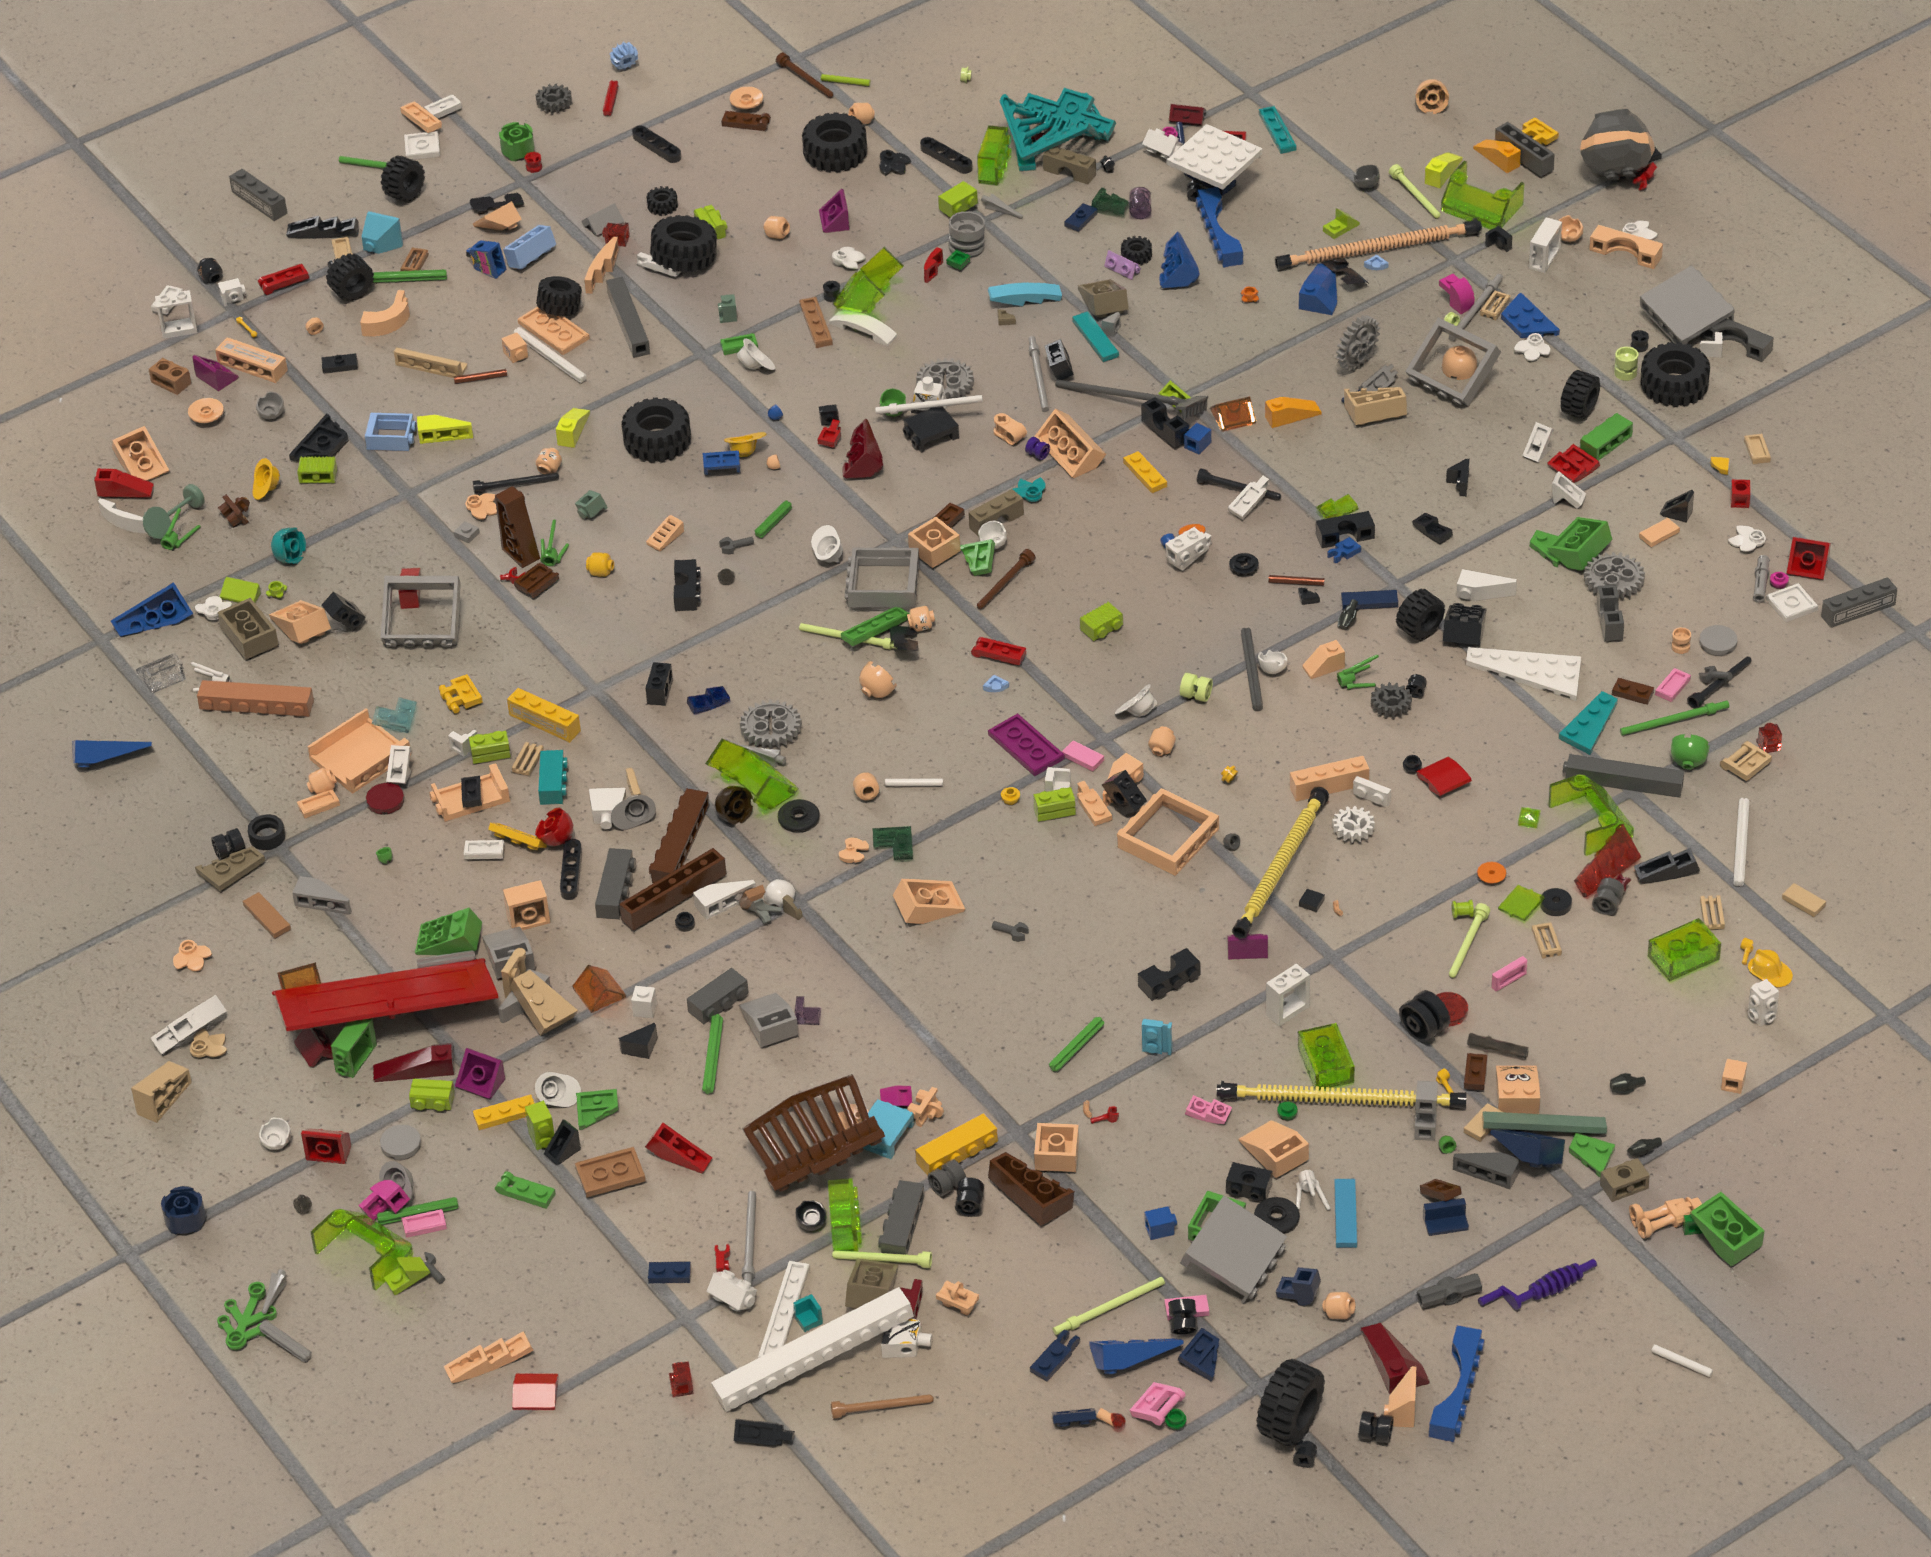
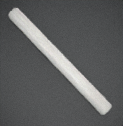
M521 327L514 330L528 346L580 383L586 381L585 373Z
M1740 798L1738 807L1733 884L1740 887L1744 885L1750 802L1748 798Z

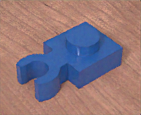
M1348 537L1335 544V548L1327 552V557L1331 558L1334 556V563H1338L1342 557L1349 559L1360 553L1361 546L1351 537Z

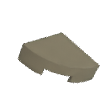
M998 309L999 325L1016 324V318L1013 314L1011 315L1006 310Z
M789 895L782 898L783 911L797 920L801 919L803 914L801 909H797L793 903L795 900Z

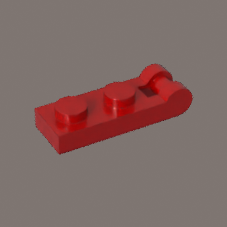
M301 263L263 276L258 279V284L266 295H270L276 289L309 279V274Z
M979 637L976 641V646L971 650V654L974 657L979 658L983 656L1016 665L1021 664L1027 653L1025 647L984 637Z

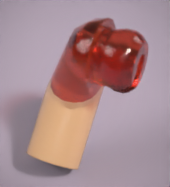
M1100 1408L1096 1415L1097 1418L1117 1429L1122 1428L1126 1423L1125 1417L1122 1414L1110 1413L1103 1408Z

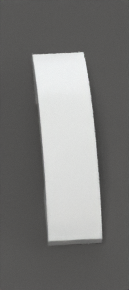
M838 311L829 321L830 325L843 330L849 326L873 336L874 342L887 347L897 337V334L881 321L856 311Z
M101 498L98 500L101 515L108 522L127 531L147 534L143 527V517L118 510L114 502Z

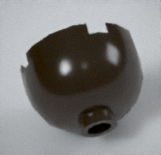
M728 786L722 789L716 797V812L721 819L730 824L743 823L752 813L751 799L753 800V796L744 787Z

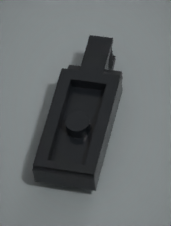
M735 1419L733 1441L776 1446L777 1444L782 1445V1440H794L795 1431L783 1430L784 1425L779 1423Z

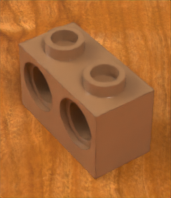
M161 358L149 368L151 383L176 395L191 384L189 370L165 358Z

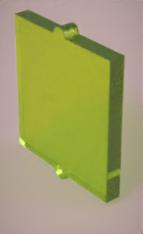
M1517 885L1499 905L1498 910L1509 914L1510 917L1526 921L1545 897L1534 892L1533 889L1529 890Z

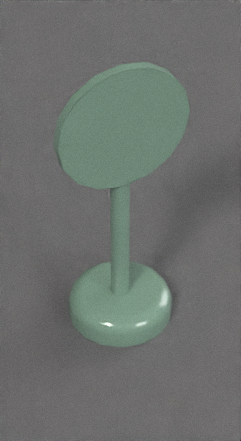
M188 484L183 489L185 500L170 511L166 512L161 507L155 506L149 508L143 516L145 532L154 539L163 538L171 524L169 516L176 512L178 508L183 507L187 503L193 508H199L204 504L205 498L202 491L196 485Z

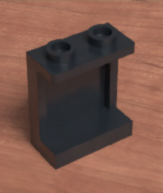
M936 407L904 419L903 433L906 438L908 437L911 440L912 445L922 453L925 451L924 445L938 438L948 435L953 441L959 439V425L944 407Z

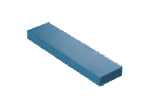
M1335 1179L1336 1248H1357L1355 1179Z

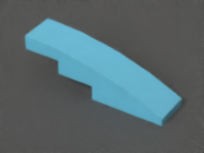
M1013 283L988 288L990 301L1023 306L1025 301L1042 304L1043 299L1060 301L1062 298L1060 286L1056 284Z

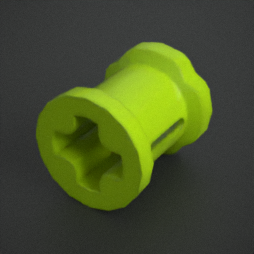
M1472 899L1468 900V902L1459 903L1452 901L1453 919L1457 918V916L1466 915L1474 917Z

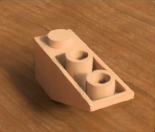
M1125 753L1113 763L1108 779L1112 775L1126 770L1135 783L1139 782L1144 775L1143 763ZM1104 789L1103 802L1107 807L1113 801Z

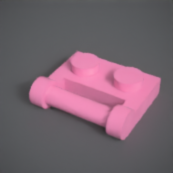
M1154 1382L1130 1409L1132 1417L1152 1421L1160 1426L1165 1421L1166 1415L1186 1395L1180 1388ZM1168 1397H1171V1398L1164 1404V1406H1163L1158 1412H1156V1411L1162 1406V1404L1168 1399Z

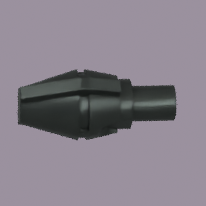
M1352 599L1349 606L1341 612L1338 619V628L1345 630L1355 620L1358 601Z
M1622 1073L1610 1079V1088L1612 1092L1627 1094L1634 1091V1088L1637 1086L1645 1085L1646 1080L1645 1077L1635 1078L1631 1074Z
M1660 1137L1640 1139L1627 1149V1153L1631 1156L1647 1155L1656 1146L1662 1145V1140Z

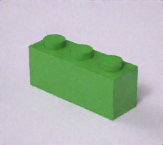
M1616 413L1612 417L1607 418L1601 425L1596 426L1590 433L1584 435L1580 440V448L1599 461L1632 437L1633 422Z

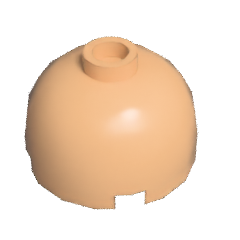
M1428 79L1422 82L1415 93L1418 108L1425 113L1433 112V114L1443 111L1447 107L1449 92L1446 86L1436 79Z
M1454 346L1449 348L1443 356L1442 371L1449 378L1453 376L1457 377V380L1468 379L1472 377L1477 369L1476 355L1468 347Z
M869 661L863 667L859 676L860 685L862 686L861 691L868 697L883 698L888 696L897 687V684L893 685L891 682L893 677L879 665L874 667L872 666L873 662Z

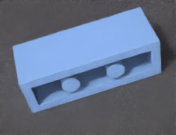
M538 225L503 248L509 267L523 269L528 263L537 260L540 255L549 252L557 244L551 227Z

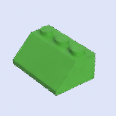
M1577 517L1547 547L1548 551L1567 568L1584 570L1587 562H1591L1593 557L1596 558L1613 540L1608 521Z

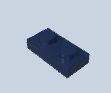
M691 1261L649 1262V1284L690 1283Z
M1095 1408L1052 1412V1421L1057 1423L1058 1426H1069L1070 1422L1079 1421V1424H1090L1092 1420L1096 1419Z

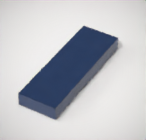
M1397 590L1341 592L1342 610L1349 606L1352 599L1358 601L1356 609L1398 607Z

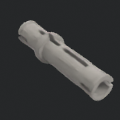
M1766 555L1758 557L1757 568H1755L1756 580L1753 599L1758 603L1765 601L1767 577L1770 574L1768 568L1770 559Z

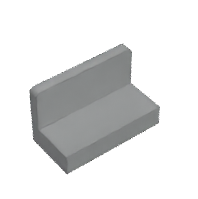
M614 203L581 222L584 227L590 225L595 236L624 222V219Z

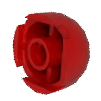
M558 807L546 814L548 818L545 821L541 819L535 831L538 839L542 840L546 845L554 847L562 845L571 839L574 825L570 815Z

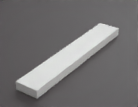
M789 1261L758 1358L786 1344L794 1319L793 1303L801 1298L810 1269L809 1264Z

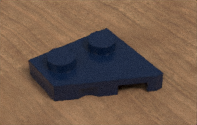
M1201 1328L1181 1352L1178 1361L1212 1382L1215 1375L1219 1338Z

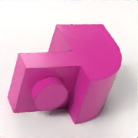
M1451 274L1439 280V286L1450 294V306L1459 314L1470 310L1474 305L1475 297L1473 289L1465 277L1459 279L1456 275Z
M384 1180L373 1185L370 1188L372 1193L358 1206L373 1222L377 1218V1213L383 1212L387 1208L396 1214L410 1198L397 1183L392 1180Z

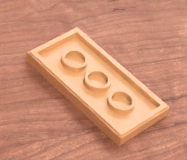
M538 307L518 318V324L562 355L590 339L587 332L564 316L547 314Z

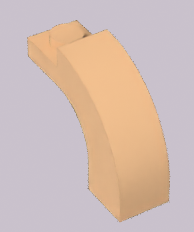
M397 290L395 301L390 308L380 312H363L360 322L362 336L386 335L398 330L407 322L410 312L408 298H405L404 290Z

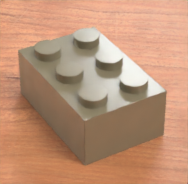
M251 598L217 612L220 628L245 660L279 645L275 627Z

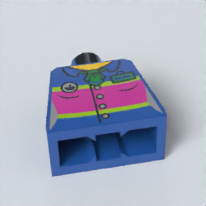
M481 240L466 251V256L472 259L475 270L496 279L507 270L499 242Z

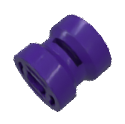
M1031 437L1026 444L1025 451L1030 455H1035L1040 460H1044L1050 452V445L1046 442H1040V439L1036 437Z

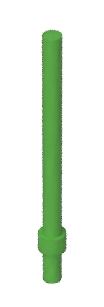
M1728 701L1715 704L1713 702L1708 703L1704 707L1620 728V733L1623 736L1703 714H1715L1716 711L1729 708L1730 705Z

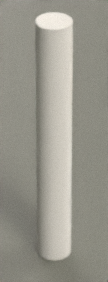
M885 779V787L943 786V779Z
M1654 1345L1652 1348V1353L1705 1376L1711 1377L1713 1374V1369L1658 1345Z

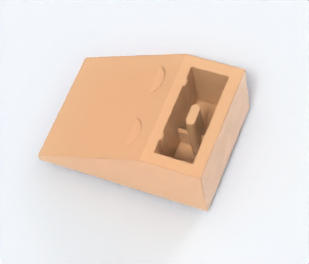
M1272 1120L1239 1138V1142L1267 1170L1273 1171L1275 1178L1309 1160V1143L1297 1131Z

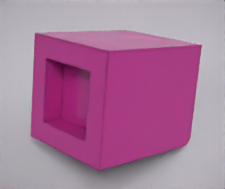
M896 1085L880 1089V1099L897 1107H908L912 1103L911 1086Z

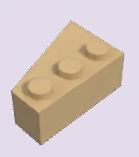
M1401 387L1378 388V391H1367V388H1361V391L1350 392V389H1344L1345 409L1355 425H1363L1368 422L1407 415L1406 395Z
M531 970L515 977L509 986L540 1036L573 1019L578 1012L574 1006Z
M168 1061L134 1085L131 1090L137 1115L157 1123L192 1083L189 1069Z

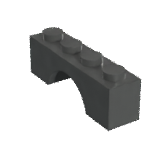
M1727 318L1700 334V338L1714 341L1715 332H1722V341L1732 340L1741 343L1747 350L1746 356L1759 362H1763L1773 351L1774 337Z

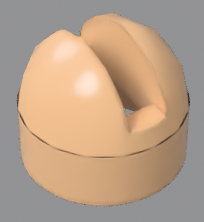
M777 454L771 455L767 459V466L770 469L780 468Z

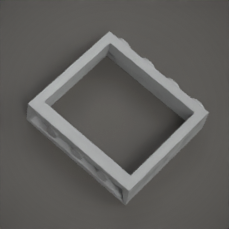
M1438 317L1405 372L1409 376V380L1415 384L1421 383L1424 388L1429 391H1437L1445 399L1450 397L1457 405L1464 404L1469 406L1501 354V351L1496 345ZM1442 332L1486 352L1462 394L1418 372Z
M919 548L852 549V556H848L849 566H847L845 600H848V607H915L919 572ZM910 566L907 590H856L858 567Z
M385 576L381 625L383 645L388 647H395L397 645L414 647L415 645L451 647L452 645H457L461 588L459 577ZM392 590H453L451 635H390Z

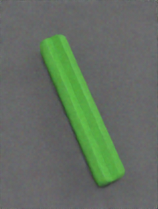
M787 500L782 502L754 530L755 536L762 538L792 509L791 502Z

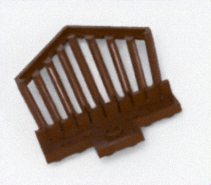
M853 1074L794 1094L742 1128L767 1168L763 1171L771 1188L779 1192L790 1187L789 1184L794 1181L799 1183L809 1178L808 1174L810 1173L820 1176L828 1172L829 1167L835 1164L836 1166L848 1162L847 1158L851 1157V1153L852 1155L859 1154L864 1151L863 1147L869 1144L871 1146L877 1145L882 1142L881 1138L885 1137L875 1117L869 1118ZM848 1085L862 1119L858 1124L843 1087ZM836 1091L850 1126L848 1129L845 1130L828 1092ZM821 1095L838 1132L837 1134H832L814 1097ZM807 1101L826 1138L825 1140L821 1141L800 1102ZM790 1107H793L814 1144L810 1147L788 1111ZM778 1115H782L799 1144L801 1152L796 1151L778 1121ZM769 1121L789 1153V1158H785L765 1124ZM759 1129L779 1163L774 1164L755 1136L754 1132Z

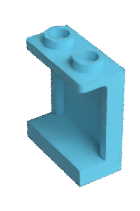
M877 1099L869 1110L868 1115L869 1118L875 1117L885 1137L881 1138L882 1142L874 1146L869 1144L863 1147V1149L892 1159L895 1155V1144L907 1127L912 1128L914 1126L913 1112L907 1109H902L889 1102Z

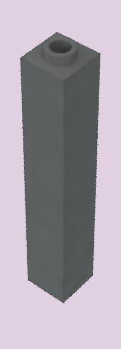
M623 277L606 280L608 297L633 358L649 355V340Z
M1569 754L1568 761H1564L1563 773H1566L1565 781L1681 798L1684 783L1683 770Z

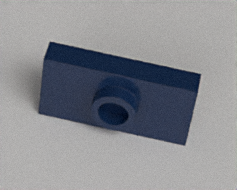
M1083 203L1064 221V226L1079 232L1098 213L1097 208Z

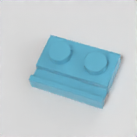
M1143 1019L1142 1052L1156 1054L1166 1052L1168 1055H1171L1172 1023L1163 1024V1021Z

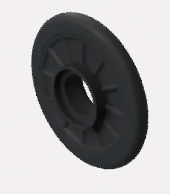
M797 799L785 803L779 809L777 817L779 823L784 828L792 831H803L813 827L818 822L820 812L814 803L808 800ZM797 813L803 814L801 817H795L794 815Z
M1282 1197L1265 1199L1257 1205L1254 1211L1255 1216L1282 1233L1293 1229L1300 1218L1297 1206L1292 1201ZM1278 1212L1281 1213L1282 1216L1279 1218H1274L1272 1214Z

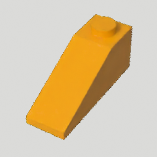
M1486 139L1473 146L1474 150L1506 173L1520 167L1521 150L1510 142Z
M1279 397L1265 401V418L1271 428L1322 414L1316 402L1312 400Z

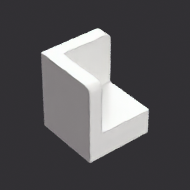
M1715 332L1714 341H1701V353L1703 352L1706 357H1721L1722 332Z
M473 730L468 735L464 734L462 736L454 731L448 735L450 749L464 757L470 752L469 737L477 735L478 732Z
M1047 768L1045 791L1070 787V769Z

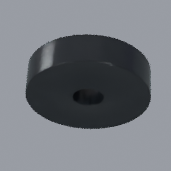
M1551 888L1542 893L1540 907L1544 913L1550 916H1563L1571 910L1572 897L1563 889Z

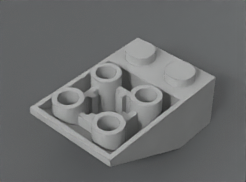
M520 926L482 936L497 979L502 978L501 971L517 948H523L526 952V971L528 969H535L531 946Z
M777 993L739 1005L761 1047L798 1035L797 1018L790 1005Z

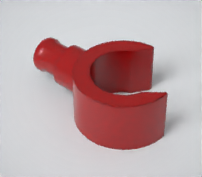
M514 567L509 573L500 575V580H510L514 584V581L526 572L516 576L517 567Z

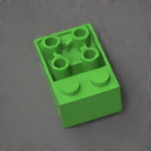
M469 907L424 922L420 926L415 954L444 955L471 950L477 951L482 921Z

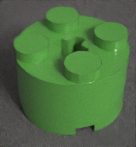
M512 122L501 128L502 131L499 132L501 152L510 161H517L524 158L527 153L534 152L533 130L530 125L526 123L519 125V122Z

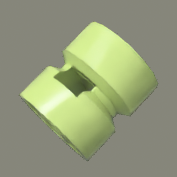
M1621 347L1615 352L1614 375L1618 379L1629 381L1637 376L1639 355L1636 349Z
M1185 673L1180 685V696L1187 698L1194 696L1195 700L1207 702L1211 695L1213 680L1203 676L1198 678L1195 674Z

